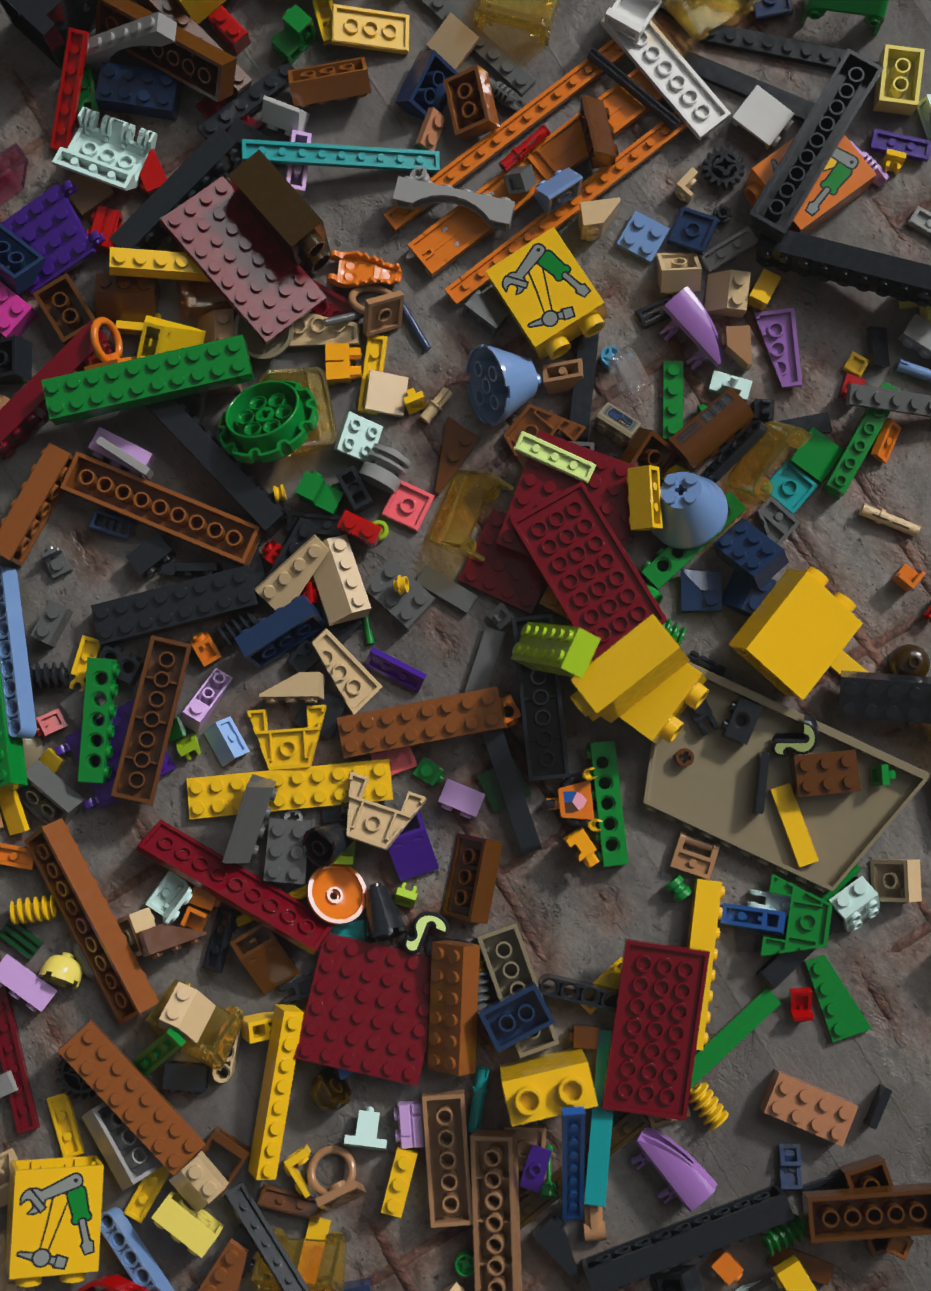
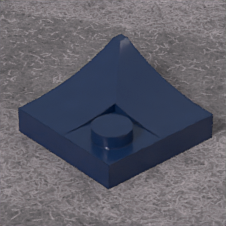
M681 569V613L722 612V572Z

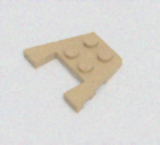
M351 772L346 836L387 851L424 805L427 798L408 791L401 811L362 798L369 778Z

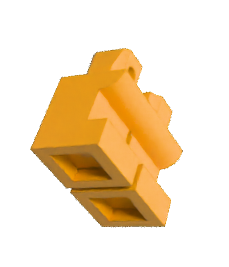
M325 343L326 382L328 385H336V383L343 382L351 384V380L362 378L361 366H351V360H361V348L350 347L349 343Z
M583 828L576 829L563 838L569 847L575 845L578 850L575 857L578 861L582 860L586 867L591 868L599 862L594 854V851L597 849Z

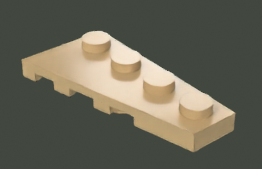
M308 313L293 324L294 334L289 347L325 346V343L359 344V324L349 321L325 327L323 319L329 317Z
M314 534L255 588V591L274 610L288 605L295 597L300 595L329 552V548Z
M327 628L311 642L351 713L356 714L383 686Z

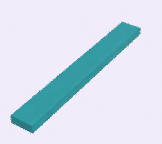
M599 1030L594 1084L598 1106L592 1107L584 1204L603 1207L606 1206L614 1111L602 1109L601 1107L612 1031Z

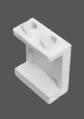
M616 0L612 8L609 7L605 13L604 24L638 42L659 9L662 0Z
M757 85L733 115L731 123L736 127L738 125L743 127L765 144V148L768 150L771 146L775 147L782 137L779 135L782 131L785 130L787 132L794 123L792 118L795 113Z

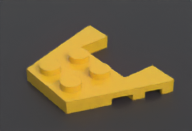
M326 705L307 706L308 727L268 730L266 709L247 711L269 770L309 768L312 765L326 712Z

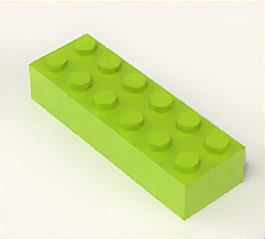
M527 622L521 630L519 642L513 647L511 659L532 670L583 679L601 639L579 627Z

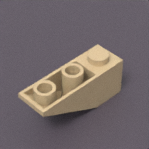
M299 672L260 693L259 697L270 704H276L278 700H285L286 703H298V700H305L306 703H317V700H324L325 675L320 672Z

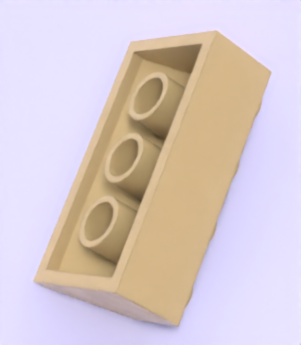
M347 535L328 538L322 541L329 548V552L312 576L329 626L367 617L371 610V605Z

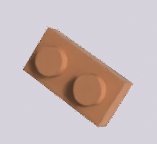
M434 107L428 108L416 140V144L423 150L435 151L447 119Z

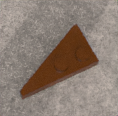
M450 417L446 421L435 492L438 495L442 493L480 441L479 437Z

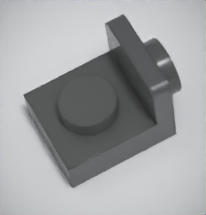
M59 546L48 547L44 550L45 553L40 555L45 560L53 579L73 571L64 550Z

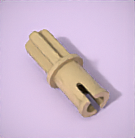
M442 388L438 395L429 401L430 404L419 417L425 423L430 424L439 411L442 412V407L450 399L452 392L448 388Z

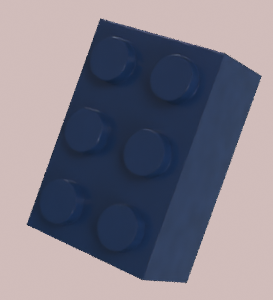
M743 517L713 543L718 557L758 589L789 563L784 549Z
M535 981L478 1010V1014L498 1053L555 1023Z

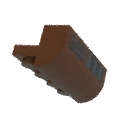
M730 387L669 439L672 450L683 459L686 469L692 473L701 468L704 462L711 456H715L726 443H730L740 431L745 430L752 422L751 419L754 417V414L744 399Z

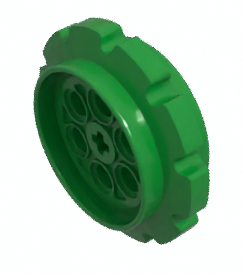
M271 380L254 384L240 392L229 404L227 411L222 413L218 423L220 431L218 435L219 441L228 455L233 454L234 458L240 462L252 464L255 461L266 463L279 460L296 451L309 438V432L315 429L319 418L316 409L318 407L317 402L308 388L302 389L301 384L295 381Z

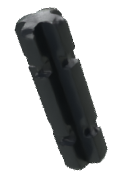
M691 651L688 655L691 663H697L698 666L721 677L726 671L724 666L717 665L716 662L703 655L699 656V653Z

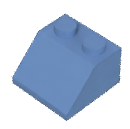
M569 167L565 170H558L551 179L543 180L537 184L534 197L545 213L549 215L580 195L583 177Z

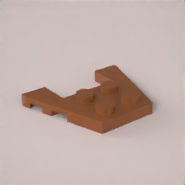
M528 404L503 436L513 451L522 431L536 437L538 430L554 436L560 429L572 441H577L587 428ZM513 451L524 470L528 457Z

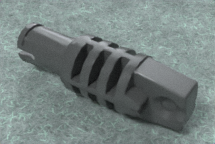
M489 77L493 97L496 101L514 112L519 111L526 105V102L515 91L501 81L496 82Z

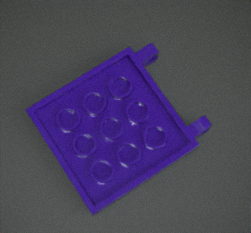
M70 180L65 181L62 186L59 184L54 185L1 223L45 257V262L34 284L28 288L31 294L68 273L97 252L94 247L105 241L102 233L98 234L96 230L90 233L88 237L67 198L78 191L75 183L71 184Z
M135 698L116 708V716L113 717L112 723L115 726V734L111 738L113 756L109 761V766L112 768L111 778L108 779L107 783L89 782L96 796L83 802L86 810H91L99 804L106 808L120 800L112 798L111 793ZM103 717L96 719V723L101 726L104 722ZM82 728L65 737L67 743L54 749L57 756L62 757L73 751L79 762ZM99 735L94 739L96 746L99 747L102 743V738ZM168 751L166 752L160 777L176 769ZM98 756L93 758V764L96 767L100 765V758Z

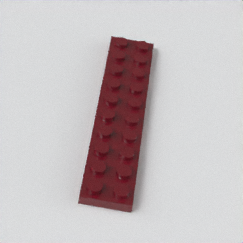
M161 819L137 845L136 851L312 955L316 953L335 925L323 921L313 912L311 907L267 881H263L262 878L238 864L223 863L224 856Z

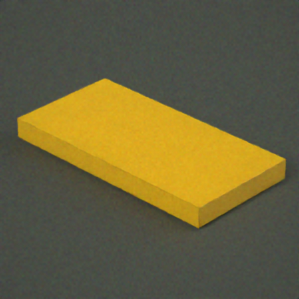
M333 4L331 44L407 55L409 52V15Z

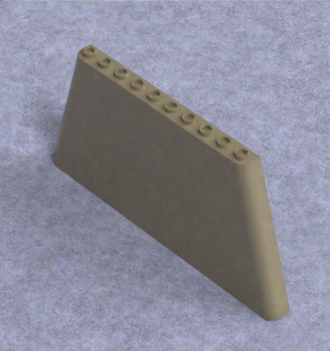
M688 662L707 678L703 686L709 689L706 700L719 729L714 730L706 716L701 721L706 727L708 734L703 736L696 723L693 722L687 708H685L678 718L684 723V727L670 744L662 739L659 745L651 741L642 801L646 805L645 809L656 813L658 810L664 813V818L675 822L677 819L683 822V827L691 831L696 828L702 831L701 835L712 840L715 837L721 840L719 844L731 849L732 846L739 848L738 853L749 858L750 855L758 857L757 862L766 866L773 864L777 866L776 871L788 875V872L796 875V880L804 884L809 881L815 884V889L823 893L826 890L834 891L927 782L930 773L817 721L819 727L818 744L808 754L856 750L861 791L795 797L819 860L798 868L770 789L790 783L793 790L789 757L803 754H797L788 749V756H777L771 749V742L776 733H804V715ZM740 697L763 707L749 742L745 746L722 737L723 731L720 730L724 719L728 720L731 712L728 709L733 700L736 701ZM740 715L735 718L736 724L742 727L745 722L744 718ZM683 748L691 750L694 754L693 763L687 767L677 765L674 759L676 752ZM764 751L770 753L764 813L754 814L752 813L758 752ZM686 752L679 755V760L682 759V763L689 760V756H686L688 753ZM888 764L889 771L895 770L896 779H890V785L871 786L869 766Z

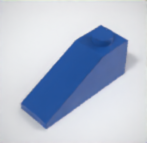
M723 903L720 924L767 935L786 937L788 915L783 911Z

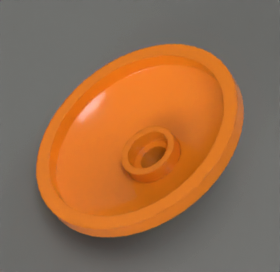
M332 864L328 867H320L312 874L307 885V899L313 912L323 921L337 925L346 924L356 919L362 913L366 905L367 889L362 877L355 869L346 864ZM330 894L335 896V900L330 898Z

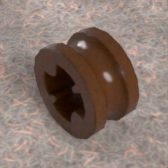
M683 748L676 752L674 759L677 765L687 767L693 763L694 754L691 750ZM686 752L688 753L686 756H689V760L682 763V759L679 760V755Z

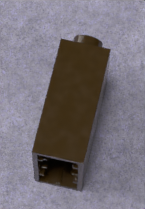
M258 150L228 175L233 190L297 265L299 264L305 272L309 269L312 273H315L323 268L330 258L327 254L330 252V247L323 220L267 157Z

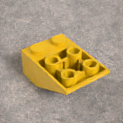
M147 315L143 324L137 358L203 344L206 331Z

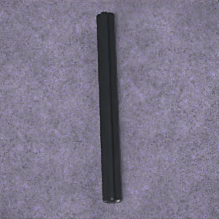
M595 48L589 51L587 58L667 126L675 130L680 125V119Z

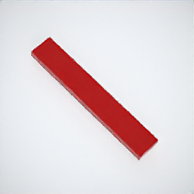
M68 28L49 148L58 151L60 146L67 149L73 139L90 35L87 31Z

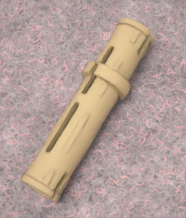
M865 503L859 511L860 516L862 515L874 520L876 524H884L915 538L921 528L920 525L886 513V510L882 508L879 510Z

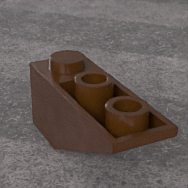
M164 924L135 933L142 956L150 955L151 959L163 955L162 951L169 948L170 952L181 949L182 943L188 941L189 945L200 942L201 936L207 935L206 931Z

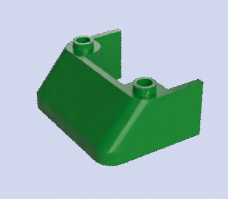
M803 0L799 26H804L807 17L819 19L825 15L826 11L864 16V22L868 26L873 27L872 36H877L884 22L889 0Z

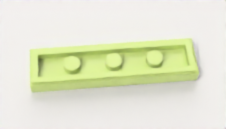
M524 431L521 432L513 451L574 479L583 481L585 484H588L596 467V464Z

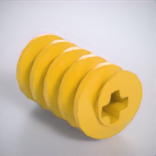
M44 895L41 902H39L37 896L34 897L33 903H31L29 897H26L24 904L21 898L17 899L16 904L13 901L10 902V918L14 925H18L20 922L23 924L28 922L35 923L37 920L44 922L45 919L52 921L56 917L57 905L52 895H50L49 901H47Z
M702 1082L690 1089L692 1097L689 1103H697L693 1109L695 1111L702 1110L698 1116L699 1118L707 1117L703 1123L704 1125L712 1124L708 1129L711 1132L724 1123L729 1113L723 1110L724 1106L722 1103H718L719 1099L717 1096H713L714 1092L712 1089H708V1083Z

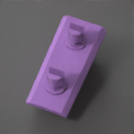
M686 286L664 305L663 309L671 317L672 321L659 334L663 335L669 331L664 338L668 342L680 329L685 332L698 347V351L685 361L686 364H690L696 360L691 367L693 371L706 359H709L716 367H720L724 362V356L716 328L698 297Z
M646 1127L639 1133L635 1142L642 1152L631 1158L632 1165L639 1162L636 1169L640 1170L649 1162L653 1164L669 1185L658 1192L659 1199L666 1196L663 1201L664 1204H667L677 1196L688 1211H693L716 1191L715 1188L718 1184L676 1142L650 1127Z

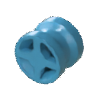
M614 346L604 348L600 356L601 366L606 370L615 369L620 361V351Z

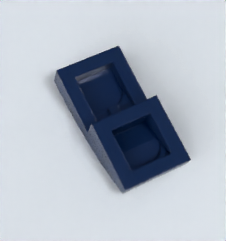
M778 1144L780 1188L782 1190H802L800 1144Z

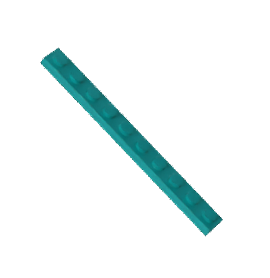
M242 139V162L260 150L271 163L394 171H412L417 167H425L428 173H438L440 171L439 151Z

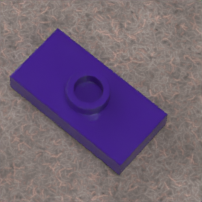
M531 1144L519 1187L540 1193L552 1150Z

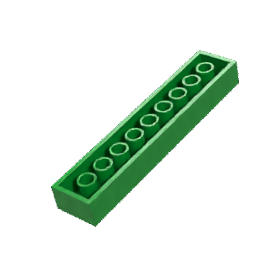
M238 335L41 381L49 419L57 426L254 381V375L246 341L243 335Z

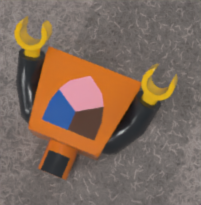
M591 767L571 774L569 778L563 780L560 788L557 789L558 797L546 798L547 811L559 809L560 818H563L566 824L576 829L583 828L584 830L600 832L602 829H597L596 823L602 822V820L594 819L590 781L596 779L597 776L591 777L590 771L595 769Z

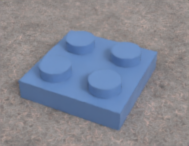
M635 210L616 247L651 264L670 228Z

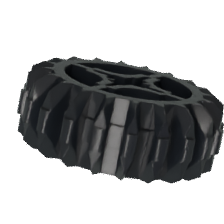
M60 1055L59 1057L62 1061H57L56 1065L61 1068L55 1070V1074L61 1075V1077L56 1079V1082H63L60 1089L63 1090L67 1087L66 1095L74 1092L73 1097L75 1099L80 1094L83 1100L88 1095L93 1098L95 1091L88 1086L86 1081L72 1067L69 1068V1063ZM71 1076H75L78 1079V1084L72 1080Z

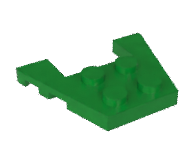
M772 874L769 894L791 897L785 940L763 936L760 956L827 947L833 904Z

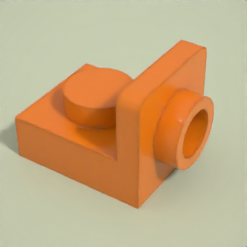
M208 632L198 633L190 641L204 667L222 657Z

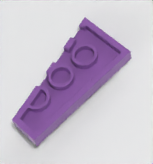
M794 308L755 312L754 317L781 388L802 387Z

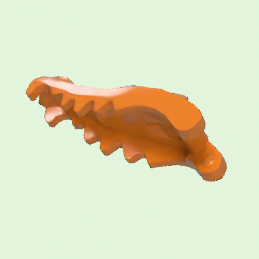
M330 251V259L338 262L336 274L330 273L327 275V282L342 288H355L379 283L397 285L401 281L402 270L399 263L390 264L384 262L382 258H377L375 255L369 256L366 252Z

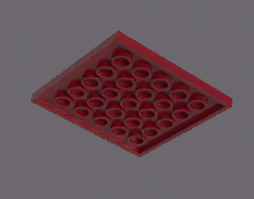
M538 430L537 438L596 464L588 484L584 483L625 550L632 531L629 524L630 508L627 500L629 495L626 481L627 468L638 466ZM528 457L496 545L531 557L513 528L511 521L581 481Z
M329 933L321 944L294 1058L418 1086L429 1033L431 957L417 953L409 954L404 950Z

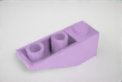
M215 668L183 710L181 717L183 725L198 733L211 716L233 677Z

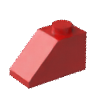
M154 149L149 151L139 174L142 180L139 183L144 195L148 193L149 197L167 180Z

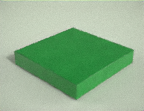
M810 427L789 458V461L818 483H822L844 450L814 427Z

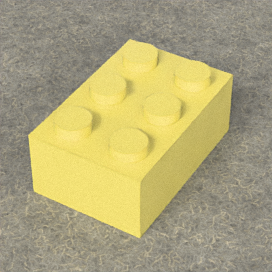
M885 44L879 55L878 65L884 67L876 82L873 111L913 115L919 104L925 49Z
M175 1187L151 1217L158 1228L166 1229L171 1233L173 1240L178 1243L182 1242L188 1247L187 1249L192 1255L200 1256L201 1258L225 1226L203 1208L196 1213Z

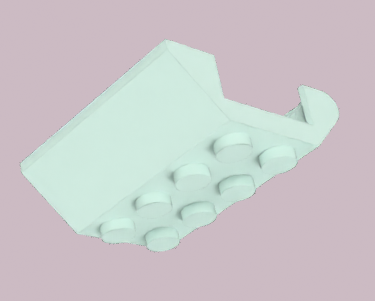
M82 107L77 116L80 125L67 149L60 146L52 160V164L124 191L137 188L141 181L139 174L151 149L155 150L157 133L141 128L138 133L137 142L133 141L135 125L105 114L99 129L97 128L99 112Z

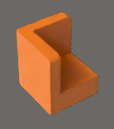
M905 563L891 580L908 592L916 587L926 573L923 571L917 573Z
M190 905L184 914L180 926H188L194 930L203 931L211 913L195 905Z

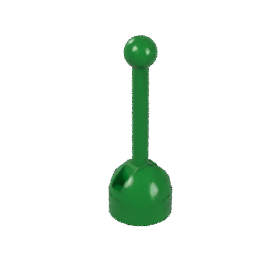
M550 1144L546 1145V1148L553 1152V1146ZM551 1157L547 1166V1182L541 1186L540 1197L557 1198V1187L551 1182Z

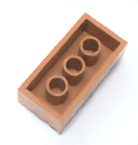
M774 1069L759 1108L768 1115L843 1147L858 1106L840 1096Z

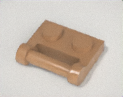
M680 831L669 866L710 880L720 844L715 842L712 844L688 836L686 832ZM684 843L710 851L709 857L682 849Z

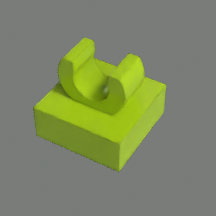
M194 732L176 742L177 751L181 757L185 755L188 760H191L189 752L193 750L198 755L201 754L198 738Z
M404 882L401 888L398 887L394 903L413 910L418 895L416 893L417 886H414L413 890L409 891L405 889L406 883Z

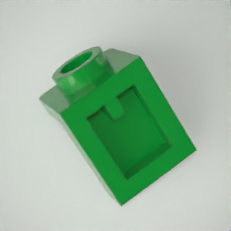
M425 757L422 758L413 772L415 776L432 787L435 784L439 786L445 777L443 774L444 769Z

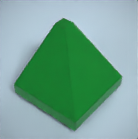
M180 716L174 719L170 742L180 740L186 736Z

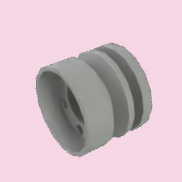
M374 443L372 446L374 452H369L368 457L374 463L364 462L358 475L373 486L388 493L396 494L401 480L395 474L406 475L407 472L404 468L408 469L411 462L397 450Z

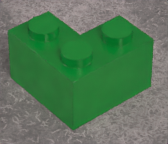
M296 4L285 11L282 17L284 29L281 32H277L271 41L273 51L291 65L317 39L313 19Z
M305 471L295 490V494L300 501L328 515H336L346 497L341 487L335 484L331 486L326 484L323 475L316 471L311 473Z

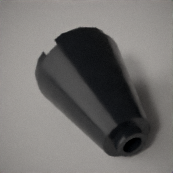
M347 820L313 827L305 832L302 843L303 846L306 845L307 852L305 854L313 864L318 867H328L351 845L354 839L346 836Z
M381 883L369 885V889L366 890L367 942L374 943L375 938L386 941L402 936L403 932L407 933V927L387 887L381 885Z

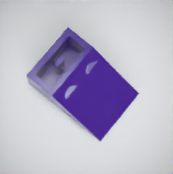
M419 810L388 848L400 882L439 869Z

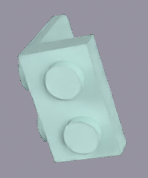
M168 870L146 900L145 905L162 915L163 923L166 925L170 921L174 922L180 913L178 910L182 904L186 905L192 897L190 882Z
M863 876L829 899V903L833 904L832 907L843 918L844 928L847 932L859 929L863 921L868 918H874L880 909L879 894Z

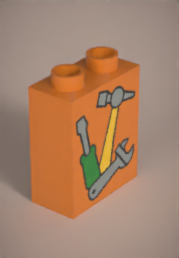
M845 135L788 230L803 234L810 233L866 192L877 174ZM794 138L751 169L745 183L744 193L752 206L756 203Z

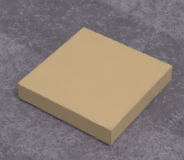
M450 12L427 46L435 50L457 71L481 38Z
M369 370L364 410L402 418L405 409L403 398L407 394L408 377Z

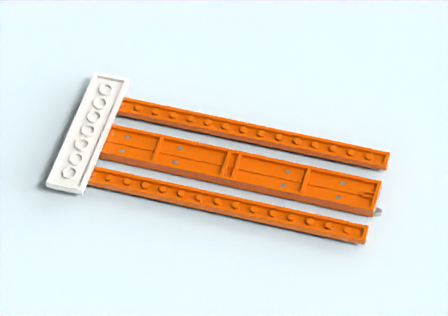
M603 18L601 25L613 39L597 51L613 64H616L627 55L637 67L627 76L659 103L665 99L674 110L672 114L680 119V125L675 130H672L661 121L616 157L615 165L600 168L582 182L580 195L549 215L543 212L444 289L446 294L456 306L489 282L486 270L552 227L558 229L579 212L580 202L597 199L684 130L689 128L700 141L730 117L731 113L652 20L639 41L636 42L605 25V18ZM588 58L504 121L500 128L491 131L431 177L429 181L441 186L443 184L451 185L454 188L604 72ZM615 84L597 98L603 100L605 108L608 107L610 115L608 123L609 126L613 127L614 138L650 111L619 84ZM576 114L546 137L524 157L521 163H516L509 171L515 167L532 164L538 184L543 180L551 179L558 170H565L568 167L573 170L588 159L589 156L579 115ZM502 171L475 193H488L492 197H507L515 201L514 216L536 199L534 194L537 184L527 192L509 195L504 175L508 172ZM432 204L415 210L394 206L384 213L383 217L388 222L389 227L393 228L396 232ZM458 205L408 243L410 251L407 253L406 259L411 261L418 258L425 267V271L433 278L492 233L495 228H490L475 212Z

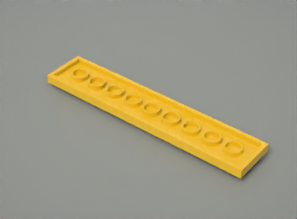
M390 759L186 778L189 819L237 815L246 786L252 774L276 781L274 788L278 789L275 800H270L268 806L272 808L271 812L341 805L342 802L345 804L349 802L351 772L369 778L362 797L363 799L372 802L393 800Z

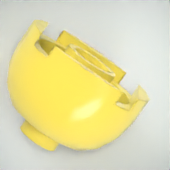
M63 952L62 955H53L45 960L38 976H45L43 980L65 988L66 984L72 985L71 989H78L82 978V968L79 962L74 960L75 956L73 954Z

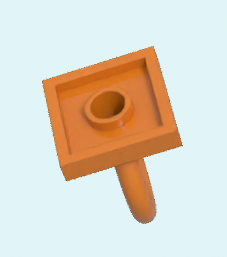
M98 317L93 321L90 328V340L96 356L102 363L85 366V370L137 358V356L121 358L123 353L122 338L116 325L110 319ZM101 325L106 326L113 336L115 344L114 353L105 354L100 346L98 331Z

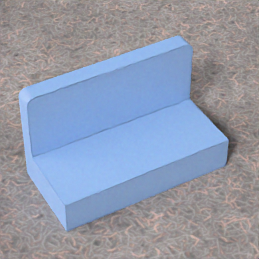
M231 716L215 722L204 731L208 742L223 767L234 759L250 752Z

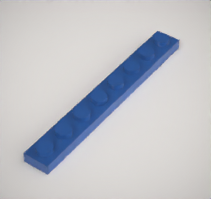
M584 1106L562 1108V1221L584 1218Z

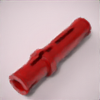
M541 125L539 129L517 148H512L511 153L499 162L500 168L506 173L516 163H521L531 150L550 135L549 129L545 125Z

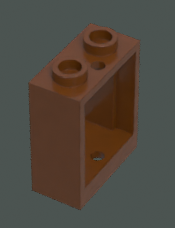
M217 1126L206 1142V1145L202 1148V1152L206 1155L213 1142L216 1141L240 1158L227 1178L229 1184L218 1195L222 1197L250 1154L251 1148Z

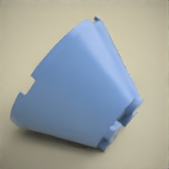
M486 344L474 347L469 354L466 373H469L470 384L467 385V391L475 413L485 424L489 423L491 426L501 424L536 394L538 386L541 385V377L536 373L530 357L525 358Z
M676 472L665 477L660 485L663 529L651 530L652 533L665 545L678 549L696 548L710 542L712 537L721 532L728 517V504L721 488L713 481L689 472Z

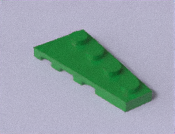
M820 955L805 960L804 964L831 1041L835 1042L871 1030V1026L826 956Z

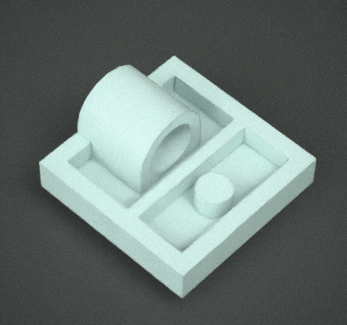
M347 411L334 450L359 461L371 463L372 460L368 457L369 452H374L372 446L374 443H378L383 426Z

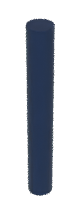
M404 302L403 316L423 350L428 351L431 349V346Z

